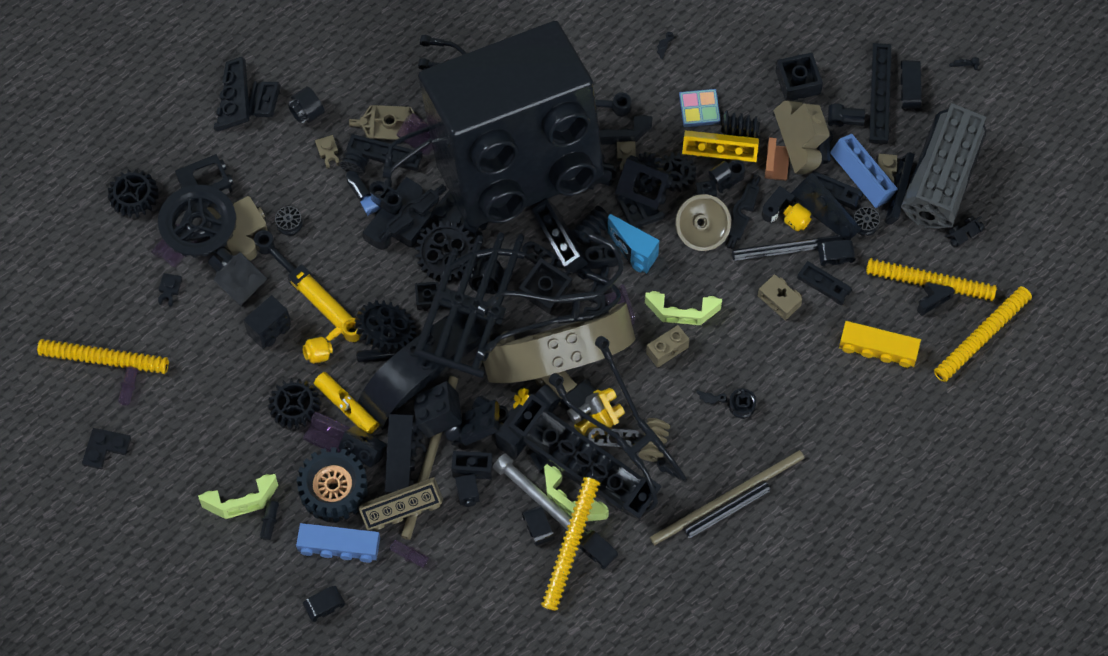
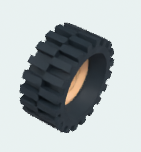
M331 447V452H327L326 448L320 449V455H317L316 452L312 453V460L310 461L306 458L303 462L304 468L301 466L299 468L300 476H297V488L301 502L309 513L313 512V516L317 519L322 516L323 521L329 522V518H333L334 522H338L339 517L344 516L346 520L350 518V512H353L354 515L358 512V506L365 503L364 497L367 498L368 482L365 469H363L361 461H357L353 453L348 456L345 449H341L340 453L337 452L336 447ZM331 484L338 485L336 489L328 488Z

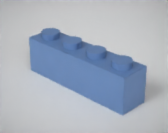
M853 134L838 140L830 154L875 208L889 202L898 190L894 183Z
M300 523L296 547L298 552L306 556H311L315 553L320 554L324 558H332L333 555L340 556L343 560L359 558L360 561L369 563L372 560L377 561L380 535L379 532Z

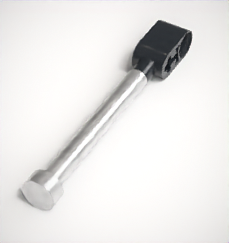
M506 453L500 456L494 463L493 469L500 475L505 473L568 530L567 525H570L569 519L572 518L512 465L513 459ZM591 529L589 532L584 530V533H581L582 539H579L580 545L578 547L595 563L598 562L602 569H605L618 556L617 551L594 530Z

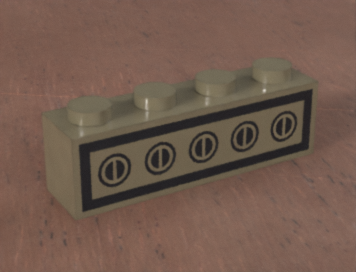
M435 477L362 503L359 511L367 530L373 529L377 531L384 528L385 524L390 522L396 524L409 515L410 517H416L423 510L429 509L431 511L439 508L443 497Z

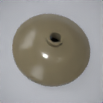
M699 194L690 197L680 206L676 214L675 227L679 238L686 246L698 251H708L720 246L728 237L731 228V216L728 208L720 199L712 195ZM699 219L703 220V224L701 226H699L697 223Z

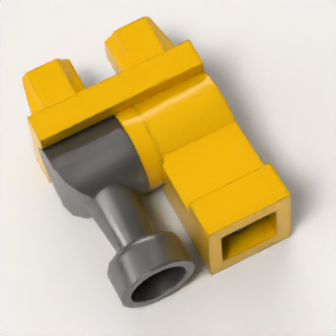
M611 388L603 391H594L593 394L586 397L585 404L580 407L585 413L590 412L591 417L607 427L618 424V419L625 414L621 404L618 403L611 407L609 402L617 398L614 390ZM569 409L567 411L570 419L575 424V429L585 436L588 428L597 427L587 419L581 421V415L574 410ZM596 431L595 434L591 435V438L594 439V437L598 435Z

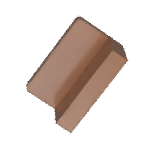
M769 138L765 178L786 181L789 164L787 149L785 146H776L777 138Z

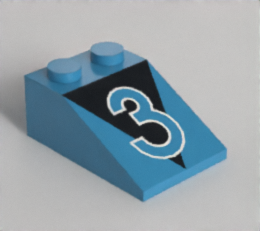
M610 214L608 216V234L615 244L620 247L622 254L634 270L648 273L658 257L660 240Z

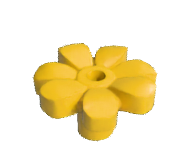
M519 389L518 395L514 396V401H516L513 404L514 408L519 404L523 406L530 396L528 395V389Z

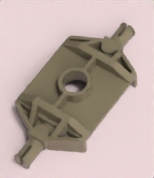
M371 105L360 120L349 119V127L362 128L366 137L370 139L397 140L404 135L428 126V122H420L417 119L412 107ZM392 118L394 123L386 124L385 120Z

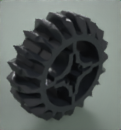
M128 169L127 174L121 172V177L115 176V182H110L108 200L115 212H120L123 217L127 214L131 218L134 213L136 217H139V212L146 215L145 209L152 211L151 205H156L155 199L159 197L157 193L159 191L158 186H156V181L152 179L151 175H146L143 170L139 173L135 169L131 173ZM124 186H126L125 189L121 192V194H119L121 189ZM145 192H147L145 197L142 200H140V198L145 194Z
M291 378L290 383L287 384L283 380V386L276 385L277 391H272L271 395L273 397L268 399L269 403H271L268 405L271 411L270 415L272 418L275 417L274 421L276 423L280 422L281 427L287 425L288 429L291 430L293 425H295L296 429L299 430V424H302L306 428V421L313 423L312 417L317 418L318 413L316 411L321 409L320 405H318L321 403V399L318 397L319 393L314 391L313 385L309 386L308 381L302 383L301 379L298 378L297 382H294ZM309 397L310 404L305 410L303 404L306 402L305 399ZM284 398L286 404L283 406L284 408L280 410L279 404L281 399ZM291 402H292V403L295 402V404H296V402H298V406H297V405L294 406V404H293V406H292V405H291Z

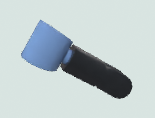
M355 171L347 172V182L359 199L367 216L380 210L381 207L371 200L370 192Z

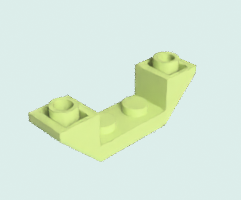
M652 291L650 293L646 292L645 304L662 322L701 325L721 310L722 299L708 296L703 297L702 311L693 308L687 310L678 309L677 307L664 308L665 294Z
M546 464L544 466L547 496L571 516V513H574L573 507H576V501L571 502L560 489L556 490L562 482V473L556 467H550ZM594 500V503L591 504L592 509L589 510L590 515H587L588 521L607 519L609 515L608 507L603 502Z
M267 474L256 479L259 493H250L239 499H229L225 503H221L218 490L207 491L202 495H198L201 506L224 519L263 509L278 487L276 475Z

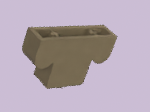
M783 101L773 111L795 174H811L819 167L822 161L821 152L816 148L830 136L820 105L803 104L802 102Z
M247 196L233 204L237 217L236 230H234L233 237L227 241L225 247L231 255L235 256L241 252L251 261L257 255L254 242L255 234L261 230L268 231L263 219L265 215L260 207L257 208L252 199ZM207 208L216 219L221 217L214 208Z

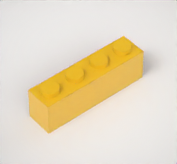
M685 130L682 154L756 162L759 138Z
M845 321L839 348L846 353L856 352L866 358L876 357L880 358L883 362L890 363L892 361L908 368L915 365L921 339Z

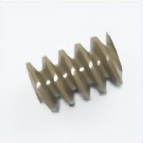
M648 418L647 424L663 444H666L667 439L664 437L669 436V432L666 430L670 429L671 426L663 420ZM649 442L641 449L639 457L646 461L657 462L658 458L664 457V454L652 442Z

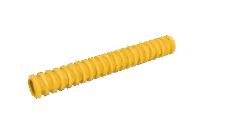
M870 258L866 269L867 275L871 273L873 276H884L885 279L890 277V280L894 278L896 281H908L909 284L913 282V285L919 284V286L930 282L953 287L955 294L959 292L960 295H972L973 298L977 296L978 299L982 297L984 300L990 299V301L994 300L997 290L996 285L990 286L989 283L984 285V282L980 284L978 281H967L966 278L961 280V277L943 276L942 273L938 275L937 272H925L924 269L922 271L919 268L915 270L914 267L910 269L908 266L902 267L901 264L897 266L896 263L892 265L890 262H879L878 259L873 261V258Z
M1022 286L1018 287L1006 299V302H1003L990 317L986 318V321L982 322V325L978 326V329H975L954 352L950 353V356L946 357V360L942 361V364L938 365V368L934 369L936 377L943 382H947L948 378H951L952 374H955L956 370H959L960 366L964 365V362H967L980 350L984 343H987L988 339H991L992 335L996 334V331H999L1016 312L1020 311V308H1023L1032 299L1029 290Z
M41 339L37 346L39 356L44 354V356L48 357L50 355L52 358L56 356V358L61 357L62 359L67 358L74 361L79 359L80 362L85 360L86 363L91 361L93 364L97 362V364L102 363L103 365L108 364L109 366L114 365L121 368L126 366L127 369L132 367L133 370L138 368L140 371L144 369V371L150 370V372L156 371V373L161 372L162 374L167 372L169 366L168 357L162 359V356L156 358L155 355L150 357L148 354L145 356L144 354L139 355L138 353L133 354L132 352L127 353L120 350L115 352L114 349L109 351L108 348L104 350L101 347L98 349L97 347L80 346V344L74 345V343L68 345V342L63 344L61 341L57 343L54 340L51 342L50 340L45 341V339Z
M589 477L583 478L584 483L581 484L582 489L579 490L580 495L577 496L576 507H573L574 513H571L572 519H569L571 523L567 525L568 531H565L566 537H563L564 543H561L560 555H557L558 560L555 561L556 566L553 567L554 572L551 573L552 578L549 579L548 590H545L546 596H543L544 602H541L542 607L553 611L558 610L557 605L560 604L559 599L562 598L561 593L564 592L563 587L566 586L565 581L568 580L569 569H572L571 563H574L573 557H576L575 551H578L577 545H580L579 539H582L581 533H584L583 527H586L585 521H588L587 515H590L589 510L592 509L591 504L594 503L593 498L596 497L597 486H600L599 481Z

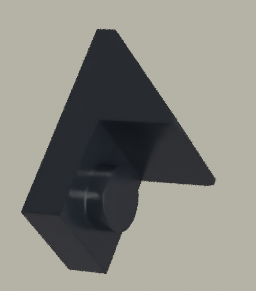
M926 282L924 290L928 296L919 301L917 311L923 316L953 298L955 290L953 287Z

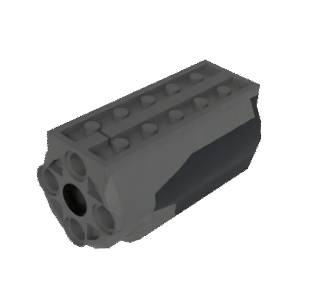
M953 103L950 104L948 109L940 111L935 115L901 205L906 215L915 224L935 229L953 226L986 137L985 116ZM932 214L935 216L934 220H930Z

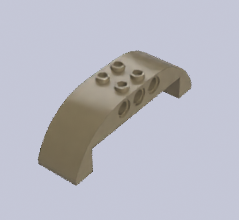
M627 303L617 304L608 311L609 313L593 318V320L571 323L503 344L498 342L497 346L489 353L487 360L483 361L488 381L491 383L527 381L604 359L605 357L601 349L595 345V341L599 336L609 340V349L612 355L624 350L636 339Z

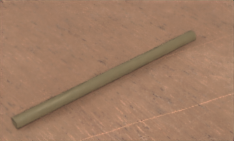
M450 376L448 383L454 389H456L458 378ZM443 432L431 437L417 483L429 479ZM407 516L401 538L411 540L417 516Z
M800 450L650 536V540L654 546L760 483L769 480L804 459L803 453Z

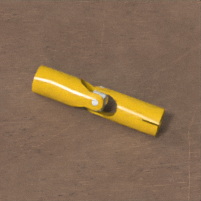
M327 372L321 373L315 379L314 385L357 427L369 434H372L378 428L379 423Z

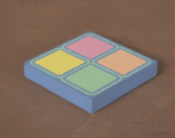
M716 89L679 92L684 127L720 124Z

